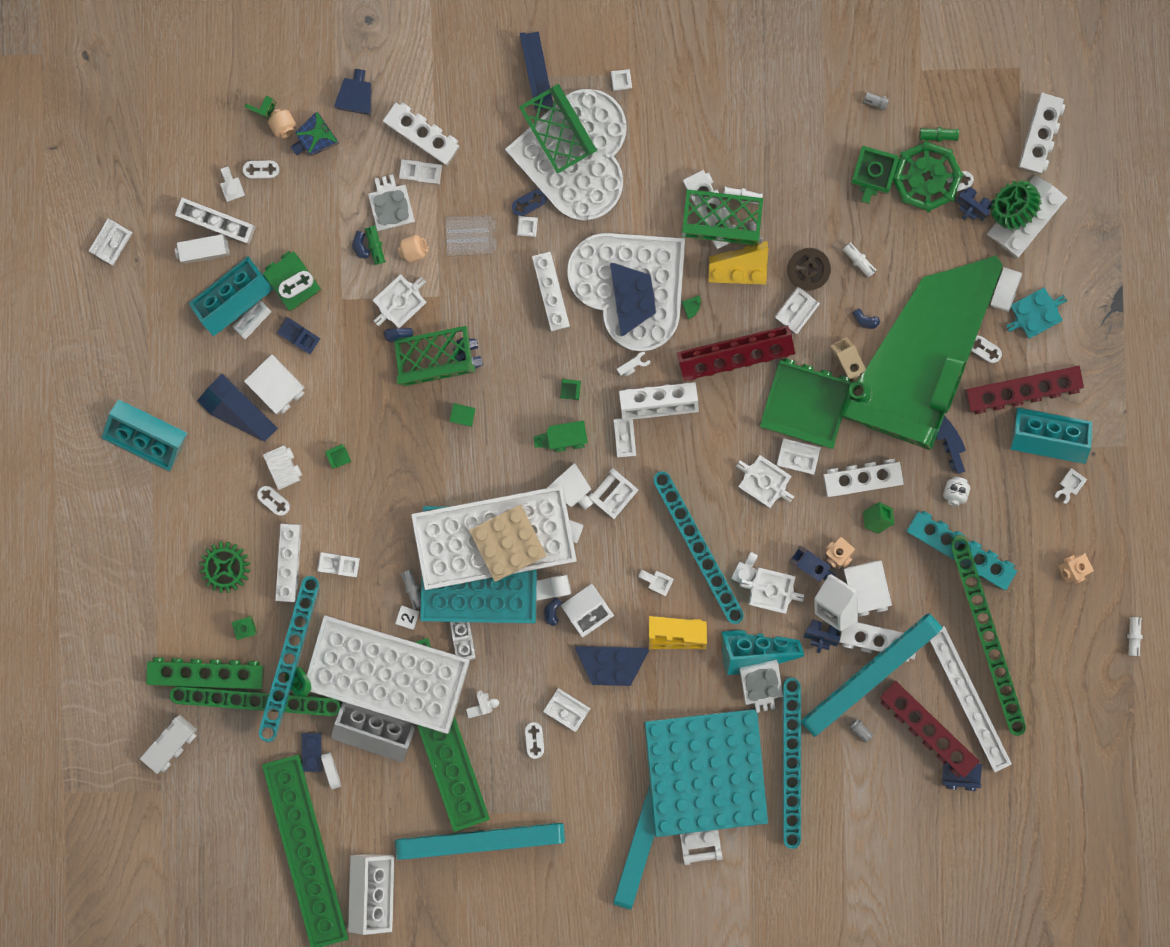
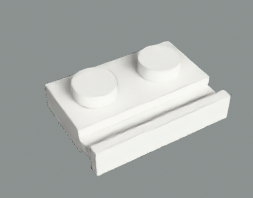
M108 218L89 252L114 266L133 233Z
M796 287L774 318L785 326L789 325L790 330L798 334L820 303L801 288Z
M783 438L777 466L814 474L821 447Z
M558 688L543 712L576 732L591 708Z

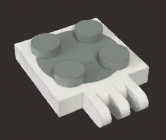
M393 174L389 175L391 183H387L386 176L382 177L383 185H380L379 178H375L377 192L368 194L377 231L415 222L406 185L396 187Z
M777 660L740 667L745 704L754 703L757 713L760 712V705H762L763 711H768L767 704L769 703L771 710L775 709L774 699L783 697Z

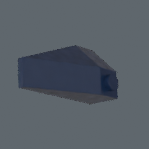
M221 374L197 400L210 415L264 442L278 429L225 374Z

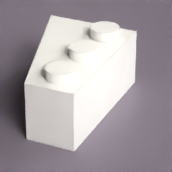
M181 714L178 715L143 754L140 760L156 774L160 771L164 773L171 765L169 761L173 757L177 759L184 751L182 746L186 742L190 744L197 736L194 733L198 729Z

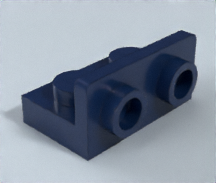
M948 762L943 764L941 784L946 785V789L957 790V786L965 787L967 791H976V788H981L982 764L978 763L964 778L962 776L958 778L950 770L952 766Z

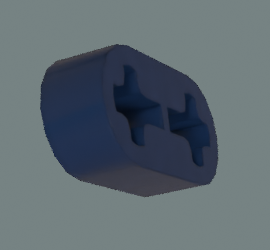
M534 190L518 198L512 204L513 213L517 216H525L545 204L546 196L541 190ZM537 193L538 196H543L540 204L537 202L530 204L529 201L534 199V194ZM519 202L521 205L525 203L529 204L528 206L524 207L523 213L515 210L517 208V203Z

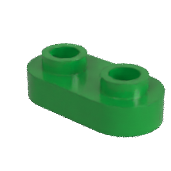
M297 667L291 690L295 695L305 697L311 691V681L303 669ZM285 673V681L287 682L289 674Z

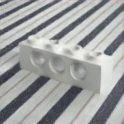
M1045 93L1039 94L1018 169L1039 175L1047 170L1049 160L1046 158L1048 152L1051 153L1054 147L1052 138L1059 130L1060 123H1057L1059 115L1062 116L1065 110L1064 99ZM1044 111L1052 113L1053 118L1051 121L1044 119ZM1040 129L1047 132L1046 139L1039 138L1038 131ZM1034 148L1041 150L1042 155L1040 158L1033 156L1032 151Z
M403 102L400 105L395 103L383 122L448 166L460 148L457 144L459 141L451 135L448 137L442 134L443 130L435 124L432 127L426 123L427 119L419 113L416 116L410 112L411 108ZM405 117L412 119V124L408 127L402 125V120ZM420 128L428 130L426 137L420 138L417 135ZM436 139H442L444 145L442 148L437 149L433 146V142Z
M704 170L682 181L686 190L698 191L700 187H706L709 192L719 193L718 190H713L711 184L714 182L709 172L705 173ZM690 195L695 207L702 202L699 196ZM712 197L707 201L708 204H714L716 207L720 205L718 198ZM705 204L697 209L703 218L709 214ZM721 207L716 212L722 220L730 215L725 207ZM712 214L705 221L709 226H715L718 219ZM729 220L724 222L728 228L734 229L736 227L735 224L731 225ZM712 241L716 250L730 244L729 242Z
M181 198L175 216L246 244H250L256 228L252 224Z
M551 252L532 256L551 332L569 328L570 325Z
M696 382L619 391L622 421L699 412Z
M895 459L883 460L884 464L876 465V462L865 463L864 468L857 469V465L847 466L846 471L838 472V468L829 469L827 474H823L826 497L904 485L900 462H895ZM880 469H884L887 472L884 480L877 478V471ZM861 472H865L868 475V480L865 483L858 481V475ZM842 475H846L849 478V483L846 486L839 484V478Z
M284 523L280 525L275 601H297L302 525Z
M856 622L840 631V642L846 648L853 649L854 646L861 647L860 651L872 653V650L882 652L903 632ZM859 631L865 634V638L861 642L855 640V634ZM876 636L883 637L884 641L881 646L874 645L873 640ZM916 653L913 654L906 661L909 662L910 659L915 660Z

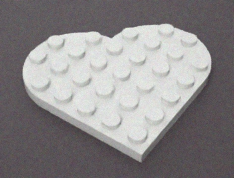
M581 89L568 94L566 97L596 147V152L557 174L531 128L527 129L505 150L561 213L576 220H593L607 214L617 204L622 193L623 175L620 165L614 156L618 153L625 140L626 119L622 108L610 95L599 90ZM556 104V105H555V109H559V110H560V108H559L558 105ZM550 109L540 119L549 121L552 110ZM554 111L551 122L563 124L564 115L562 112ZM538 120L535 127L537 132L546 134L548 123ZM565 120L564 125L569 126L567 120ZM550 124L548 135L559 138L561 126ZM564 127L561 139L572 141L574 135L572 129ZM540 135L542 141L544 142L545 136ZM575 136L574 142L579 143V141L577 140V138H576V136ZM547 137L546 148L555 151L558 140ZM560 141L557 152L569 154L571 143ZM573 144L572 156L580 157L585 154L581 146ZM549 152L552 158H554L555 153ZM556 154L555 163L557 167L561 168L566 165L568 157ZM570 157L569 162L575 160V158Z
M601 233L586 238L571 254L567 274L573 293L587 306L603 310L607 331L621 346L634 351H649L666 343L674 334L680 318L685 238ZM610 263H616L651 275L656 314L625 336H621Z

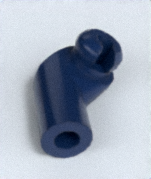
M356 230L352 249L358 258L367 259L370 252L362 244L365 233Z
M860 308L852 313L862 328L875 329L880 324L877 316L865 317Z
M412 328L387 329L384 332L385 340L388 342L413 336Z
M557 597L544 609L545 622L551 626H555L558 623L555 610L562 604L561 600Z

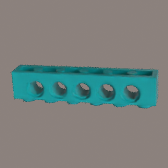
M924 510L922 513L917 511L905 531L955 561L951 541L949 544L943 545L941 537L944 534H948L952 540L954 536L964 534L957 530L955 532L948 529L949 525L941 520L938 523L931 519L933 516ZM928 524H932L934 527V532L931 535H927L924 531L925 526ZM958 540L954 546L958 548L960 544H965V542ZM972 540L971 543L968 541L973 558L976 554H981L984 558L981 564L977 565L975 563L979 576L1006 591L1017 573V570L1014 569L1015 565L1007 560L1004 562L997 559L999 555L991 550L985 552L981 549L982 545ZM963 559L961 560L960 564L964 567H968L971 564V561L969 559ZM993 564L1000 566L999 573H991L990 568Z

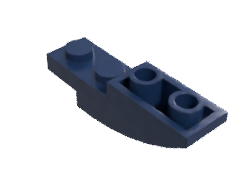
M944 415L936 440H945L942 445L945 453L950 454V468L952 472L956 471V474H960L966 471L959 453L965 452L966 449L958 432Z

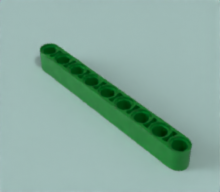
M177 686L170 691V699L175 704L265 711L270 692ZM176 690L183 691L184 698L182 700L175 697ZM195 691H200L203 694L202 701L195 700ZM214 693L222 695L220 703L213 700ZM275 693L274 697L281 701L284 698V694ZM234 694H238L241 697L240 704L233 703L232 696ZM289 694L284 713L334 716L339 713L341 702L330 697L309 695L300 697L295 694ZM252 696H258L260 698L261 702L259 706H255L251 703ZM290 699H296L299 702L297 709L289 706ZM310 700L318 703L317 710L309 709L308 702ZM329 702L336 703L337 710L335 712L328 710L327 704Z

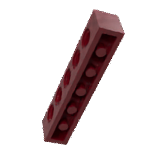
M789 325L676 352L683 381H692L700 377L712 376L716 373L749 367L753 364L769 362L773 359L786 358L796 354Z
M1079 365L964 390L969 412L974 411L976 415L986 413V408L993 407V411L1005 409L1004 405L1010 403L1012 407L1024 405L1023 401L1029 399L1031 403L1042 401L1044 396H1049L1050 399L1061 397L1063 392H1068V395L1080 393L1079 389L1084 388ZM1061 377L1067 381L1065 388L1058 386L1057 382ZM1042 381L1048 384L1046 392L1039 390V383ZM1023 385L1029 388L1027 396H1023L1020 393V388ZM1004 389L1010 391L1011 395L1008 400H1004L1001 397V392ZM985 393H989L992 397L989 404H985L982 401V396Z
M897 681L881 695L882 701L880 703L888 711L892 708L896 712L894 717L902 724L906 722L910 726L908 730L915 737L920 735L924 739L922 744L930 751L934 749L938 753L936 757L943 764L948 762L952 766L950 770L958 778L960 776L964 778L980 762ZM903 698L906 701L904 709H897L895 707L896 699ZM913 711L918 712L920 715V720L916 723L909 720V714ZM931 725L934 728V733L931 736L924 735V726ZM941 738L946 739L948 742L947 748L943 750L937 747V741ZM952 753H961L962 760L959 763L952 762Z

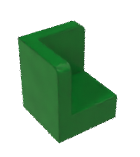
M562 379L560 399L579 400L581 381Z
M453 403L449 422L473 427L476 409Z
M345 444L325 451L332 469L352 462Z
M881 502L876 503L863 512L864 527L872 532L879 534L894 525L893 508Z

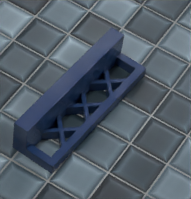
M539 31L525 34V32L520 33L532 98L550 89ZM551 93L543 97L541 105L553 107ZM541 99L537 100L534 103L540 104ZM534 105L535 111H538L539 106Z

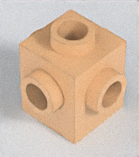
M840 537L836 543L831 542L826 547V563L832 568L836 567L838 570L842 566L846 568L853 560L851 557L855 553V548Z
M1086 554L1076 557L1071 555L1063 559L1065 563L1058 566L1061 576L1065 579L1066 583L1074 581L1077 584L1085 580V575L1094 571Z

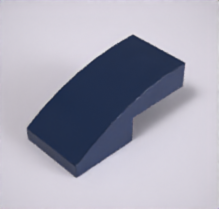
M286 317L276 332L308 354L312 353L321 339L289 317Z

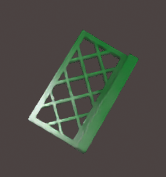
M559 83L519 106L557 174L597 151ZM549 93L554 98L553 108L541 105L543 97ZM541 99L540 104L534 103L537 100ZM556 103H557L558 107L560 108V110H559V109H555ZM531 104L539 106L536 117L528 116L524 108ZM541 107L552 110L549 121L538 118ZM554 111L562 112L564 115L563 124L551 122ZM530 118L535 119L534 125L531 122ZM537 120L548 123L546 134L537 132L535 128ZM565 120H567L569 126L564 125ZM550 124L561 126L559 138L548 135ZM564 127L572 129L574 133L572 141L561 139ZM540 135L545 136L544 142L542 141ZM575 136H576L577 140L579 141V143L574 142ZM547 137L558 140L555 151L546 148ZM560 141L571 143L569 154L557 152ZM573 144L581 146L585 154L580 157L572 156ZM549 152L555 153L554 158H552ZM556 154L568 157L566 165L561 168L557 167L555 163ZM570 157L575 158V160L569 162Z
M687 189L681 237L758 246L763 198ZM690 195L699 196L702 200L695 208L689 202ZM712 197L718 198L722 203L714 210L707 202ZM730 200H737L741 206L732 212L727 203ZM750 202L759 203L758 210L752 214L746 205ZM703 204L711 211L704 218L697 211ZM724 206L730 215L722 220L716 211ZM742 208L749 215L743 222L735 215ZM694 212L700 221L696 224H688L687 218ZM712 214L719 221L715 226H709L705 221ZM731 217L739 224L734 229L728 228L724 223ZM752 219L756 223V231L747 230L743 224Z
M467 326L394 341L399 375L397 376V384L405 387L476 373L475 365L472 364ZM457 332H463V339L460 344L452 340ZM443 335L447 340L440 348L434 342L439 336ZM423 339L429 342L424 351L416 347ZM450 342L458 346L452 355L444 351ZM408 343L411 345L406 355L401 352L400 344ZM432 345L439 349L434 359L427 355ZM414 349L421 353L416 363L409 358ZM460 349L465 352L466 360L459 362L455 357ZM442 353L450 357L445 365L437 362ZM424 357H427L432 362L428 368L423 369L419 364ZM408 360L414 366L409 372L404 373L403 365Z

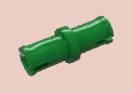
M937 127V129L920 128L919 140H936V142H941L942 140L958 141L959 129H942V127Z
M376 225L364 228L369 243L367 246L371 250L374 265L385 263L386 260L381 247L383 244L379 240Z

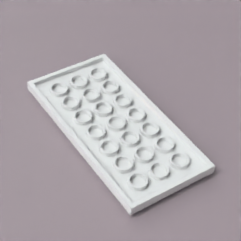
M563 486L411 514L425 590L493 578L469 530L520 504L547 557L515 573L577 562Z
M324 615L307 677L311 681L310 692L448 734L471 659Z

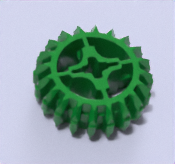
M1020 179L1018 182L1013 180L1011 185L1006 183L1005 188L1000 187L1001 191L995 193L996 198L992 199L993 205L990 206L995 222L998 225L1000 224L1002 228H1008L1012 231L1014 228L1019 230L1021 226L1026 227L1028 222L1032 223V218L1037 217L1036 212L1041 211L1040 205L1042 202L1037 188L1031 183Z
M219 542V548L212 544L213 551L207 548L205 551L208 556H201L202 559L206 560L205 562H199L200 566H204V569L199 570V573L205 572L206 574L201 579L206 580L208 578L209 581L206 583V586L208 587L213 583V591L219 587V593H223L224 587H226L227 593H230L231 586L237 591L238 586L236 584L238 583L240 586H243L244 583L241 579L248 580L249 577L244 575V572H251L250 569H245V566L250 565L251 562H244V559L248 558V554L241 556L244 549L241 548L237 552V544H234L232 548H230V542L226 543V547H224L223 542ZM226 551L233 555L228 560H223L216 554ZM212 559L217 565V570L213 576L210 572V562ZM237 559L240 564L238 576L233 570V564ZM229 563L227 567L229 571L220 572L222 569L221 564ZM224 574L231 577L234 581L231 583H221L217 579Z

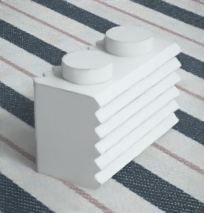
M284 445L263 455L278 490L301 481L300 476H302L299 466H294L292 459L294 455L290 447L286 448Z

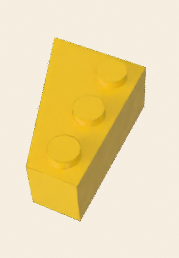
M764 241L762 244H758V246H746L740 250H731L709 256L708 282L766 285L768 241Z
M649 616V650L707 648L706 621Z

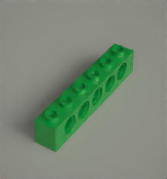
M152 657V661L147 662L146 685L262 689L264 687V665H260V661H248V664H240V660H229V663H221V660L210 659V663H202V659H191V662H183V658H171V661H164V658ZM165 666L170 667L172 670L170 677L163 674ZM183 667H188L191 670L190 677L182 675ZM202 668L210 670L209 678L202 677ZM222 668L229 671L230 675L227 679L220 676ZM241 669L248 671L249 676L247 679L240 678L239 671Z

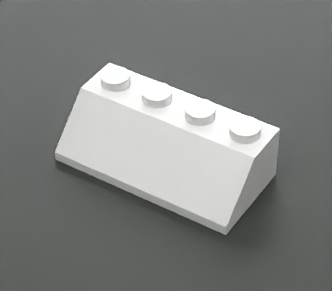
M1034 175L1029 183L1037 188L1042 204L1040 205L1041 211L1036 212L1037 217L1032 218V223L1028 222L1026 227L1021 226L1019 230L1014 228L1012 231L1008 228H1002L1000 224L995 223L986 234L1015 259L1019 258L1067 199L1053 185Z
M350 855L348 932L361 935L392 932L394 855Z

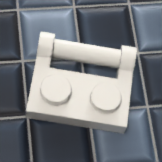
M612 468L607 478L588 497L615 519L638 492V489ZM615 479H618L620 483L606 500L602 502L599 499Z
M718 830L680 834L685 865L717 859V861L723 860ZM715 846L714 852L689 855L688 850Z

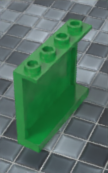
M784 358V361L780 360L759 427L834 449L842 420L841 414L849 396V387L853 382H850V379L846 376L839 375V378L831 376L832 372L821 369V372L814 371V367L803 364L802 367L797 366L795 361Z

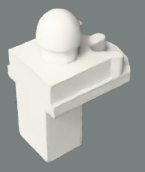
M480 690L477 691L479 705L467 708L466 711L468 718L492 712V708L498 707L499 701L495 698L490 700L489 694H483Z

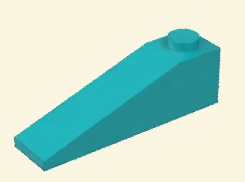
M743 630L721 632L722 658L727 675L740 674V667L777 660L778 664L804 657L800 640L778 636L775 639L768 638L760 633L757 636L746 634L747 631Z

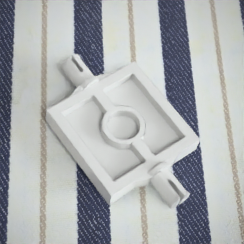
M400 274L373 299L381 311V314L373 321L380 326L388 319L398 328L403 326L427 303L418 290L426 281L420 277L412 284Z
M761 455L750 466L741 460L736 465L737 468L745 472L744 479L738 487L769 508L780 497L789 503L794 498L793 495L785 491L786 484L792 476Z
M757 567L756 575L752 582L743 579L740 581L747 584L740 583V587L750 589L751 594L748 604L786 614L791 600L803 602L802 598H804V594L794 592L795 576Z

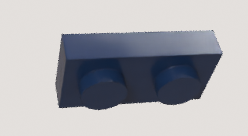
M302 733L303 771L321 772L322 733Z

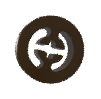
M804 248L790 258L787 273L794 286L805 291H811L822 287L827 282L831 273V265L828 257L822 251L815 248ZM802 256H806L808 260L803 262L801 267H807L810 264L812 269H818L814 258H817L822 264V275L815 283H812L810 279L818 272L813 271L807 274V270L801 269L800 274L804 277L803 281L796 274V263Z

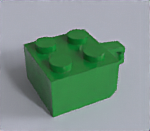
M861 146L850 184L860 187V191L864 192L861 200L862 203L869 204L871 196H876L877 192L885 195L889 193L899 159L898 155Z
M585 421L549 426L546 433L533 437L535 448L554 449V453L566 451L565 447L573 446V450L585 448L584 444L588 443Z

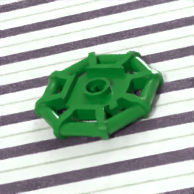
M924 140L923 143L899 153L900 158L896 166L893 182L903 204L906 203L926 210L928 213L955 200L954 197L961 178L964 177V173L961 172L951 148L947 149ZM924 151V157L916 161L912 160L911 156ZM929 151L943 156L940 160L929 156ZM946 160H948L952 168V173H947L943 165ZM907 161L911 164L907 175H901ZM929 171L933 178L925 182L922 174H926ZM947 178H953L949 191L945 190L944 186ZM904 180H908L912 190L907 193L902 183ZM941 192L944 195L931 202L930 197L934 194ZM915 193L925 196L926 202L912 197Z

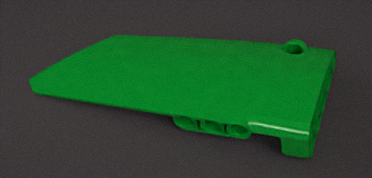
M997 255L922 278L866 367V370L857 382L850 385L849 396L841 417L896 439L932 450L944 415L948 413L1003 268ZM863 388V393L860 396H855L856 389Z

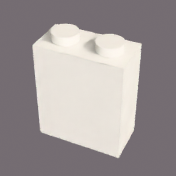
M223 234L178 242L177 248H175L176 258L184 264L230 256L228 240Z
M274 355L267 358L244 381L275 414L280 412L284 414L291 407L289 404L294 399L297 401L305 394L303 392L305 387Z
M881 560L843 568L846 584L854 588L858 594V617L868 615L870 610L876 609L877 612L888 610V606H892Z

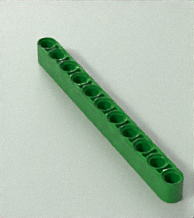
M956 535L951 540L952 552L1009 731L1015 736H1020L1026 730L1025 719L967 538L964 535ZM958 540L965 542L964 548L957 549L954 546L955 542ZM963 559H969L971 564L968 567H963L960 565V562ZM974 577L977 581L974 585H968L966 583L967 578ZM980 595L983 599L980 603H974L972 597ZM985 613L988 615V619L986 621H979L978 615ZM987 631L994 634L991 639H985L983 635ZM996 649L1000 653L997 657H991L989 652ZM1001 667L1005 669V673L997 675L995 670ZM1006 685L1011 688L1010 692L1008 693H1002L1000 691V689ZM1008 704H1015L1017 706L1014 711L1006 709ZM1014 722L1022 723V727L1019 729L1012 727Z

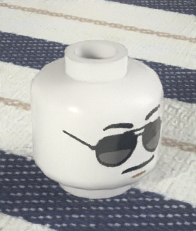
M953 477L946 482L943 497L948 501L949 505L958 507L959 504L967 502L970 485L964 478Z

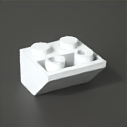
M832 574L828 575L814 599L815 615L839 631L848 628L858 622L857 591Z
M590 584L561 604V607L582 638L614 616L593 584Z

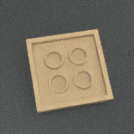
M521 504L469 530L495 582L547 557Z

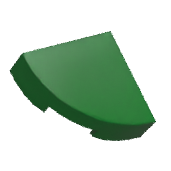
M700 295L682 301L688 320L693 318L699 311L701 304Z

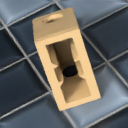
M846 337L830 347L843 373L848 379L852 378L853 382H857L862 372L866 369L854 344Z

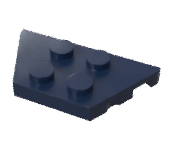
M610 263L621 336H625L656 314L651 275L616 263Z
M575 646V650L592 685L631 686L649 652V648Z

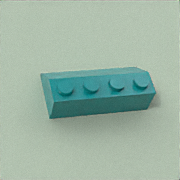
M247 256L188 304L203 326L214 337L274 289L250 257Z
M118 399L108 415L101 438L170 472L184 445L187 432Z
M1017 407L1010 450L1086 464L1092 445V421Z

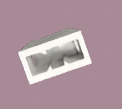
M575 463L547 487L563 486L565 500L570 507L578 502L586 510L593 504L586 495L591 490V487Z

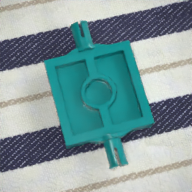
M1044 287L1011 305V309L1015 314V321L1006 325L1009 332L1020 327L1025 332L1027 338L1031 339L1063 321L1058 312V306L1067 302V299L1063 294L1053 300Z

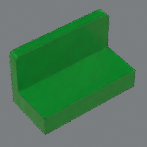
M265 96L260 109L245 103L244 107L248 111L268 120L277 102L273 98Z

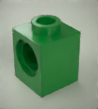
M253 616L231 622L237 640L258 634Z

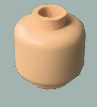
M276 109L270 114L268 125L276 137L288 138L295 132L296 122L288 110Z
M413 235L401 240L398 252L402 259L404 258L407 262L412 263L426 256L428 246L423 237Z

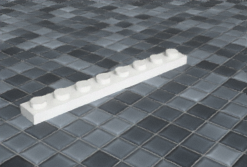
M942 626V630L930 642L993 771L997 772L1012 763L945 626Z

